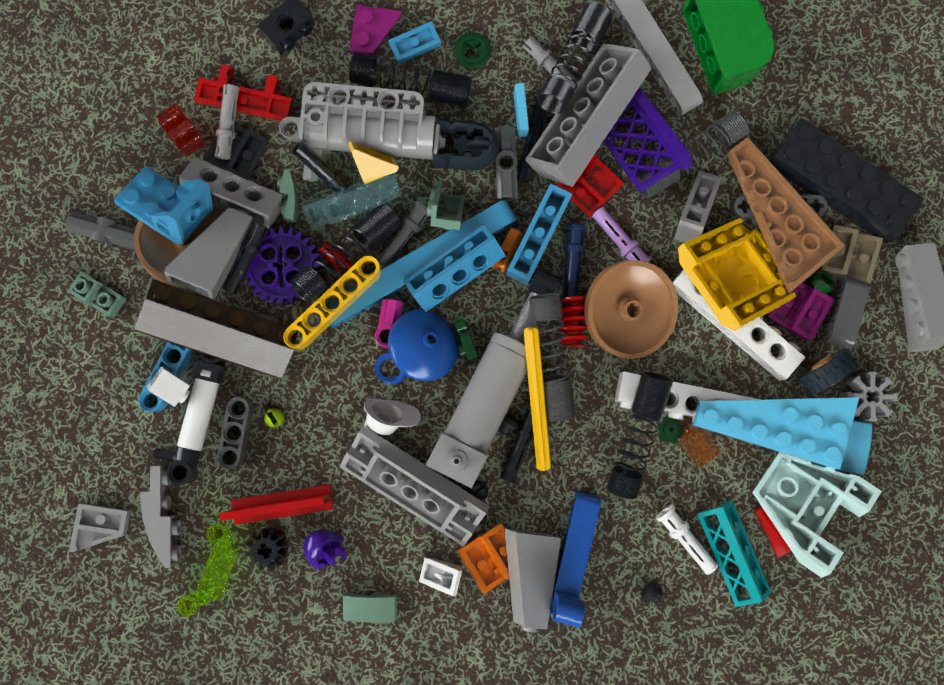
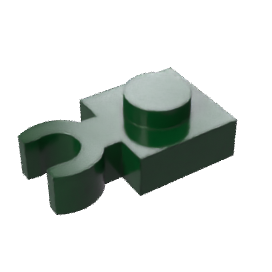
M464 319L454 321L461 341L460 344H457L461 357H467L468 362L478 359Z

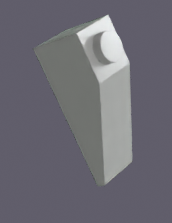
M703 171L698 172L680 218L675 240L687 242L702 235L722 177Z

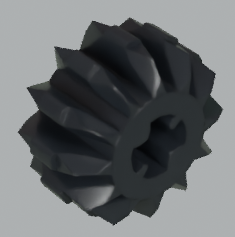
M262 528L260 534L253 533L251 536L254 541L246 543V546L252 549L246 552V556L254 557L250 565L253 566L259 562L258 570L260 571L264 570L266 566L269 571H273L275 564L279 567L283 565L281 558H286L289 555L287 551L282 550L289 546V542L282 544L280 542L285 535L282 533L275 537L277 533L275 528H272L269 533L266 528ZM263 547H272V552L269 554L268 552H263Z

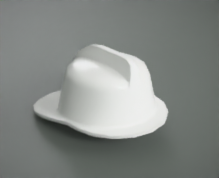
M371 398L367 399L364 403V409L367 413L365 427L381 435H390L398 427L415 426L421 420V414L417 408L400 401Z

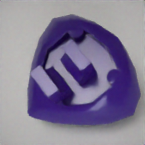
M321 529L311 532L304 540L303 545L304 555L309 564L315 569H323L328 564L331 566L335 565V556H340L343 560L346 559V550L342 547L344 537L330 530Z

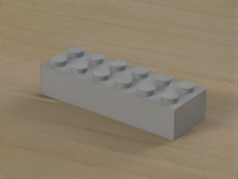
M603 43L587 67V70L582 74V79L577 82L578 87L574 90V95L566 111L561 114H555L525 159L539 176L571 187L574 186L652 69L640 49Z

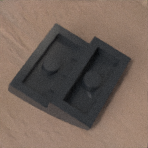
M235 123L234 132L236 136L232 142L231 160H222L214 157L217 146V136H215L203 161H208L216 167L231 171L233 174L249 180L269 140L249 128L245 129Z

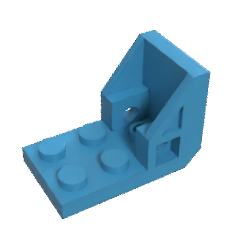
M145 166L114 198L117 206L175 244L181 245L185 243L214 210L208 183L197 179L183 181L180 186H177L148 166Z

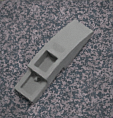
M168 465L150 466V490L140 492L143 522L157 557L165 568H171L177 565L181 559L182 550L181 546L178 545V535L181 534L182 528L181 521L178 520V514L168 515V510L171 509L172 505L171 496L168 495V485L171 484L166 475Z

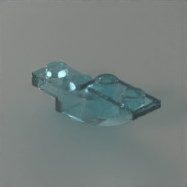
M394 173L367 184L360 182L351 185L346 190L304 203L301 207L310 227L314 228L327 223L331 225L369 211L401 196L402 192Z

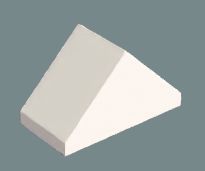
M425 557L419 582L451 596H456L462 566Z

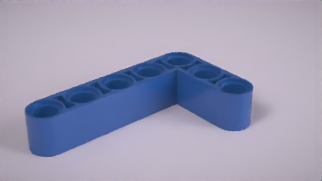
M576 491L574 495L576 501L575 504L572 503L568 520L570 527L566 529L563 541L564 552H561L557 571L559 573L558 577L555 576L550 615L555 622L580 628L585 605L579 596L600 510L601 496Z

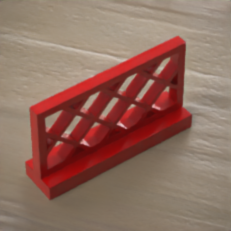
M331 484L231 500L232 509L219 513L220 521L234 519V525L331 510L334 509Z

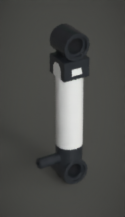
M200 353V356L205 362L196 360L192 375L195 380L176 450L172 452L156 448L153 453L155 458L172 462L167 468L166 475L168 480L174 485L189 484L198 475L197 466L219 384H222L226 367L219 366L226 361L218 358L213 359L211 356ZM181 466H184L187 470V475L184 479L178 474Z

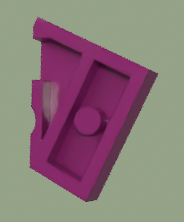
M357 5L349 48L350 53L357 52L374 56L380 48L382 41L386 40L396 22L402 18V12Z

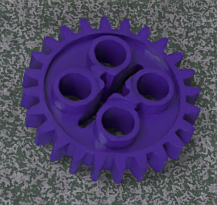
M280 227L279 233L270 228V235H266L260 247L261 251L259 254H256L248 270L249 272L245 276V279H251L247 283V287H256L253 294L257 296L262 293V301L265 302L270 297V304L275 305L279 299L281 306H285L287 299L294 305L295 297L303 301L290 284L289 277L293 273H300L306 266L312 268V261L321 259V255L313 254L318 248L316 245L309 246L312 240L309 237L303 240L304 234L301 231L295 236L293 228H290L288 233L285 232L283 227ZM282 245L284 246L283 259L280 252V247ZM294 249H299V257L294 260L289 259L290 252ZM275 250L274 258L266 260L265 254L267 251ZM283 260L287 267H283L281 272L277 266H281ZM315 262L313 264L315 271L323 268L319 263ZM270 273H275L274 282L266 284V276ZM282 274H283V280H284V287H283V288L280 287V284H281V281H282Z

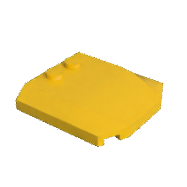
M741 218L691 239L678 248L679 262L720 323L734 331L796 297L795 292L792 294L791 292L788 293L763 235L756 229L751 232L741 223L744 221Z

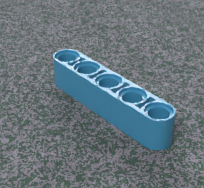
M167 342L139 396L138 401L141 409L147 412H161L167 407L168 402L158 396L157 405L155 407L150 405V399L155 394L148 391L147 386L161 366L182 378L195 353L194 350ZM176 351H180L181 358L179 362L174 363L173 354Z

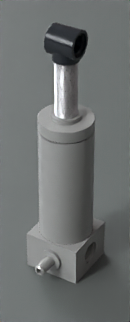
M539 267L529 287V297L510 335L493 334L444 434H441L426 466L470 488L473 487L488 457L486 454L527 373L524 329L533 327L536 322L532 321L529 298L540 294L554 293L561 277Z

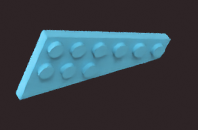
M859 397L699 401L692 425L840 470Z

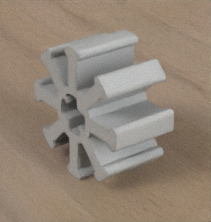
M877 372L859 373V376L847 378L844 384H847L854 393L851 391L839 393V398L859 397L855 416L861 415L859 420L863 422L877 421L876 417H889L893 410H889L882 401H898L897 393L883 394L882 391L893 382L888 377L875 379Z

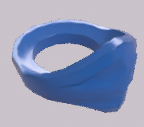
M385 353L378 357L374 364L376 376L386 384H398L408 377L403 372L392 378L385 377L381 373V364L387 359H392L390 353Z

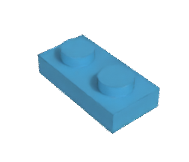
M431 21L388 40L398 64H402L441 46V40Z

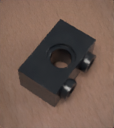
M286 0L257 27L269 44L282 55L284 52L291 51L295 47L296 41L302 36H308L313 31L315 22L312 14L298 0ZM293 25L291 29L284 30L285 26Z

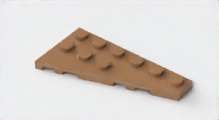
M746 137L731 149L727 156L789 293L845 247V245L754 143Z

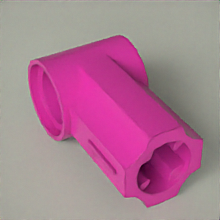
M392 299L382 300L375 339L383 348L389 349L388 343L381 341V335L385 331H390L395 321L402 316L404 302Z

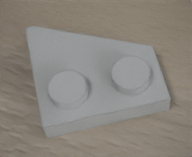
M78 503L69 552H75L125 536L131 510Z

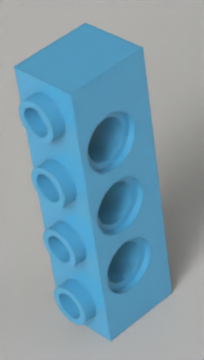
M550 183L507 269L506 276L528 285L570 201L571 193Z
M482 225L410 276L404 283L415 300L427 312L506 255L487 227Z

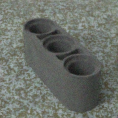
M843 276L838 284L840 289L836 291L835 301L832 306L834 311L830 313L826 328L828 333L827 336H824V342L850 350L857 339L870 285L869 283Z
M234 397L226 406L217 455L219 465L225 469L241 466L246 457L254 413V405L247 398ZM242 401L246 409L242 415H239L236 412V406ZM235 426H238L241 430V435L237 440L231 435V431ZM230 451H234L237 456L234 464L229 463L227 460V454Z

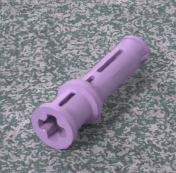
M601 207L592 215L606 234L621 249L620 255L622 257H626L627 260H637L633 255L635 253L640 258V261L649 263L653 259L642 251L638 246V241L630 239L604 207ZM606 221H608L609 224H610V225L615 229V231L620 235L619 237H617V235H616V234L611 230V228L606 224Z

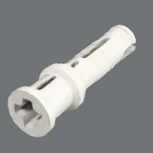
M673 504L664 508L656 516L657 521L662 522L670 531L669 535L671 538L679 540L706 575L714 572L718 567V563L713 560L690 532L689 523L680 518Z

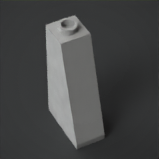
M229 207L165 268L164 273L167 282L215 300L243 247L241 246L242 242L246 241L253 227L252 216L244 210H235Z
M506 528L505 540L513 621L521 625L522 630L536 633L537 629H547L561 538L547 533Z

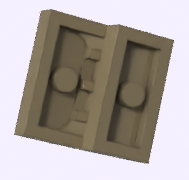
M834 225L832 232L845 247L824 263L821 271L841 278L843 276L850 277L870 285L883 238L859 233L857 229Z

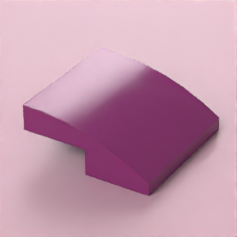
M801 283L791 291V294L794 292L796 294L794 299L765 314L764 317L792 334L807 341H812L835 300L821 293L815 287L810 288Z

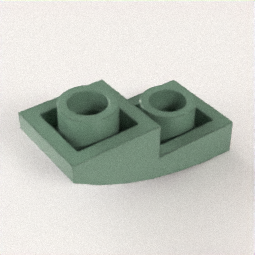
M284 169L283 176H279L277 182L279 193L283 198L287 199L282 204L281 213L284 215L283 218L287 223L297 224L299 214L298 190L293 175L289 170Z
M80 271L68 290L69 293L113 319L127 299Z
M376 592L371 595L346 593L343 595V620L355 622H395L397 620V595Z

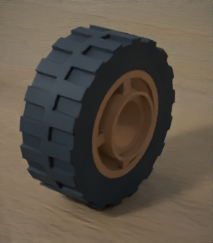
M844 348L815 363L810 369L799 376V380L808 393L812 395L836 384L853 372L859 365L848 349Z

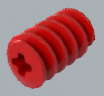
M568 296L561 298L562 305L566 307L562 308L565 317L559 318L564 321V326L558 328V331L564 332L566 336L558 343H562L567 347L587 348V345L581 343V340L588 339L587 335L581 333L582 330L587 329V326L582 323L585 320L583 314L585 304L583 302L586 300V297Z

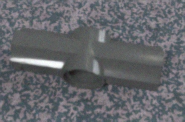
M500 126L494 128V133L499 143V151L495 159L497 201L506 200L511 202L518 200L515 127ZM502 160H509L512 166L504 168L500 165V162Z
M73 211L67 216L65 222L67 232L91 238L92 241L101 244L106 243L108 246L117 245L122 248L135 250V228L121 225L119 222L98 216V218Z

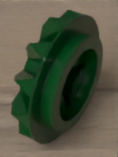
M476 32L461 35L454 44V57L458 65H462L466 70H477L479 67L485 66L491 56L489 41L485 36ZM467 47L471 49L478 47L477 56L470 55L466 57L468 54Z

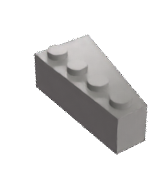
M935 243L906 245L897 254L895 263L899 271L909 352L938 350L944 346V274Z

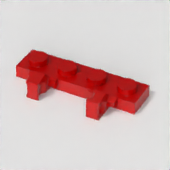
M222 64L219 77L214 76L213 80L199 77L194 101L198 104L221 109L224 84L236 86L232 82L234 69L231 66ZM268 75L265 89L260 88L258 91L238 86L240 90L236 112L281 122L284 118L290 117L294 100L290 97L282 96V91L278 90L280 80L277 76Z

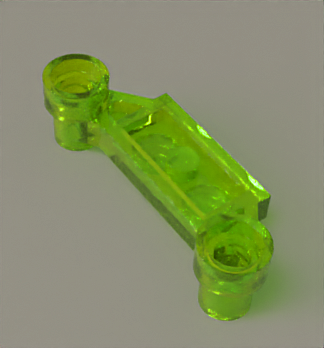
M224 523L212 524L207 529V539L214 544V547L196 591L193 594L183 596L177 603V610L182 616H191L201 606L212 600L220 601L240 553L235 551L230 528ZM219 528L223 531L222 536L218 534ZM189 600H191V601L193 602V604H194L193 607L190 606Z

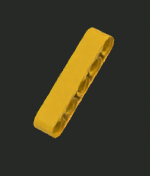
M364 256L356 262L286 329L283 336L286 345L295 350H303L308 347L379 279L382 270L377 259L372 256ZM370 263L376 265L374 273L369 275L363 273L365 265ZM352 280L358 283L356 290L347 292L345 289L346 284ZM334 297L339 298L338 307L329 309L328 301ZM313 315H320V324L316 327H311L310 318ZM296 332H301L303 336L299 344H293L291 340L292 335Z

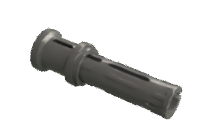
M417 200L414 202V208L407 217L402 218L401 227L382 253L376 258L384 267L393 263L414 233L417 234L421 231L420 227L428 217L427 207Z

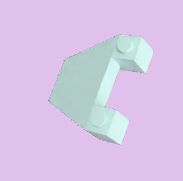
M779 452L752 493L799 563L823 578L832 573L844 553L820 537L839 504L858 517H861L871 510L882 491L859 476L844 474L835 471L833 468H824L811 464L810 461Z

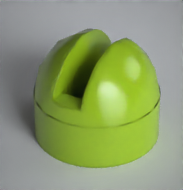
M278 408L268 409L264 414L266 425L272 428L281 426L285 419L284 413ZM271 412L277 420V423L275 424L269 416V413Z

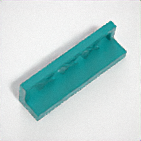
M733 500L725 501L715 508L698 512V518L735 606L739 607L763 602L772 592ZM716 514L720 523L718 529L710 525L707 516ZM719 537L728 542L730 547L728 552L719 547ZM729 561L738 566L740 570L738 576L729 571L727 566ZM739 584L748 589L750 597L741 599L737 590Z

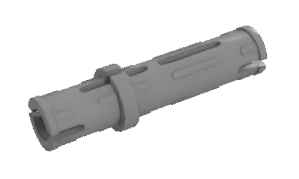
M531 36L522 48L533 56L539 67L543 66L551 74L557 59L552 55L553 52L550 49H545L534 36ZM563 65L559 66L560 70L564 74L570 76L573 79H577ZM557 67L554 69L553 74L560 73ZM554 75V77L566 80L574 88L575 83L562 75Z
M224 84L220 122L215 134L217 136V146L214 157L222 160H231L232 142L236 136L234 124L240 88L231 84Z

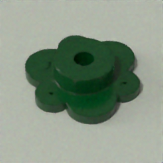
M668 416L664 417L662 423L657 426L660 432L659 440L675 444L678 439L684 437L685 430L681 427V421L679 419L674 420Z

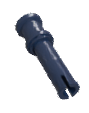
M566 225L568 235L567 244L564 245L567 255L563 298L578 296L581 256L586 249L583 245L584 234L588 227L585 225Z

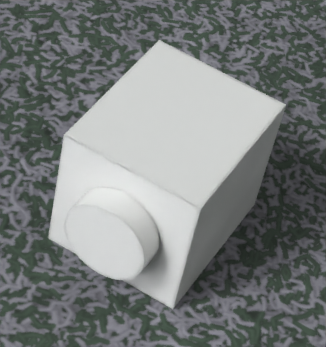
M162 366L147 386L148 391L174 407L178 402L182 404L190 393L188 390L190 385L186 381Z

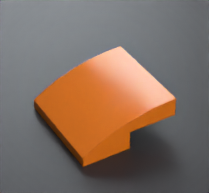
M499 523L457 550V553L483 594H486L505 579H509L505 528L502 523Z

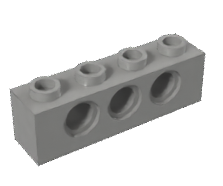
M193 157L179 176L180 184L183 181L197 179L205 181L210 186L214 207L226 211L229 207L235 210H244L252 216L253 224L257 222L270 229L282 210V195L275 190L267 189L252 180L239 177L231 171L212 165L208 161H202Z

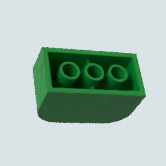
M686 0L682 13L712 95L749 84L767 64L774 51L772 28L766 22L762 2L759 0Z

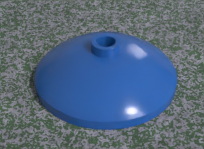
M412 310L400 316L392 325L388 336L389 353L397 368L408 377L418 381H434L449 373L457 361L459 349L456 334L450 324L440 315L431 311ZM427 337H430L433 343H430L427 340Z

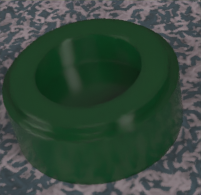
M816 271L810 277L812 285L823 294H829L835 288L834 280L823 271Z

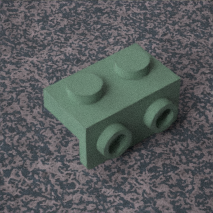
M438 181L436 189H431L430 201L427 207V216H431L430 226L441 227L446 230H460L465 196L442 193L443 181Z

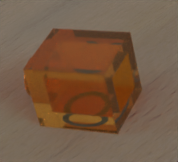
M691 428L681 435L683 439L678 442L695 467L701 468L721 454L704 429L695 430Z

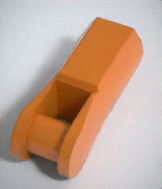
M513 228L509 229L500 246L507 257L505 260L501 259L491 266L495 269L497 267L501 269V272H507L524 237L523 233Z

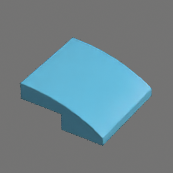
M853 420L841 469L837 471L864 475L871 445V423ZM813 462V464L824 468L827 467Z

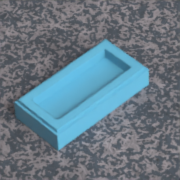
M518 83L514 85L513 91L517 133L519 137H527L529 126L524 83Z

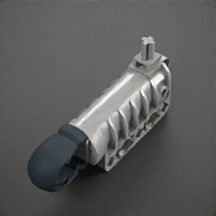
M311 82L303 90L301 116L286 117L279 125V131L286 140L299 143L303 141L324 162L325 156L331 155V150L351 152L348 145L350 141L387 156L433 160L434 167L445 168L449 165L451 169L471 171L482 170L490 166L496 159L499 151L498 138L487 125L463 120H455L451 123L449 119L438 118L436 123L435 116H426L422 95L418 92ZM314 89H317L320 94L312 99L309 93H313ZM338 91H343L346 93V96L334 94ZM363 93H366L368 98L362 97ZM393 96L396 100H385L383 98ZM412 98H416L417 103L411 102ZM289 123H294L298 127L297 132L293 135L285 133V127ZM441 133L462 135L460 138H454L453 151H458L461 156H454L451 153L439 154L440 149H445L446 138H442ZM304 164L303 180L309 182L317 181L318 176Z

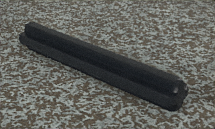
M538 100L536 101L517 175V181L523 183L529 182L532 167L525 159L541 137L547 113L540 106Z

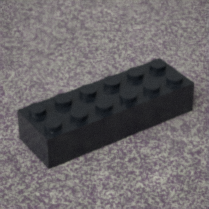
M800 118L790 128L769 159L781 175L811 195H821L827 201L828 206L873 236L883 238L882 242L885 244L900 237L924 198L803 118Z

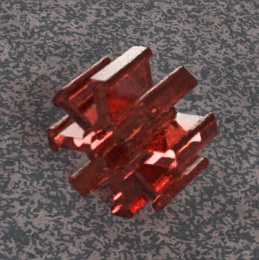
M177 103L155 116L161 127L167 132L170 140L175 143L178 150L186 158L206 145L202 136Z

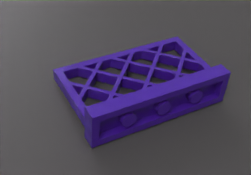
M639 87L623 111L625 112L632 107L635 111L633 118H624L621 114L614 124L613 130L608 133L603 142L636 189L641 193L680 168L685 171L693 165L690 152ZM619 124H631L629 133L617 132ZM635 126H646L645 135L634 134ZM615 138L626 139L624 148L613 146ZM631 139L642 140L641 149L629 148ZM648 141L658 142V151L645 150ZM627 154L639 155L637 163H625ZM643 156L656 157L654 165H641ZM660 158H668L673 161V164L666 168L658 167ZM639 171L651 172L650 178L642 183L638 181L637 176Z

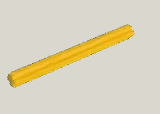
M527 327L524 329L536 467L538 470L545 471L551 468L539 329L537 327Z

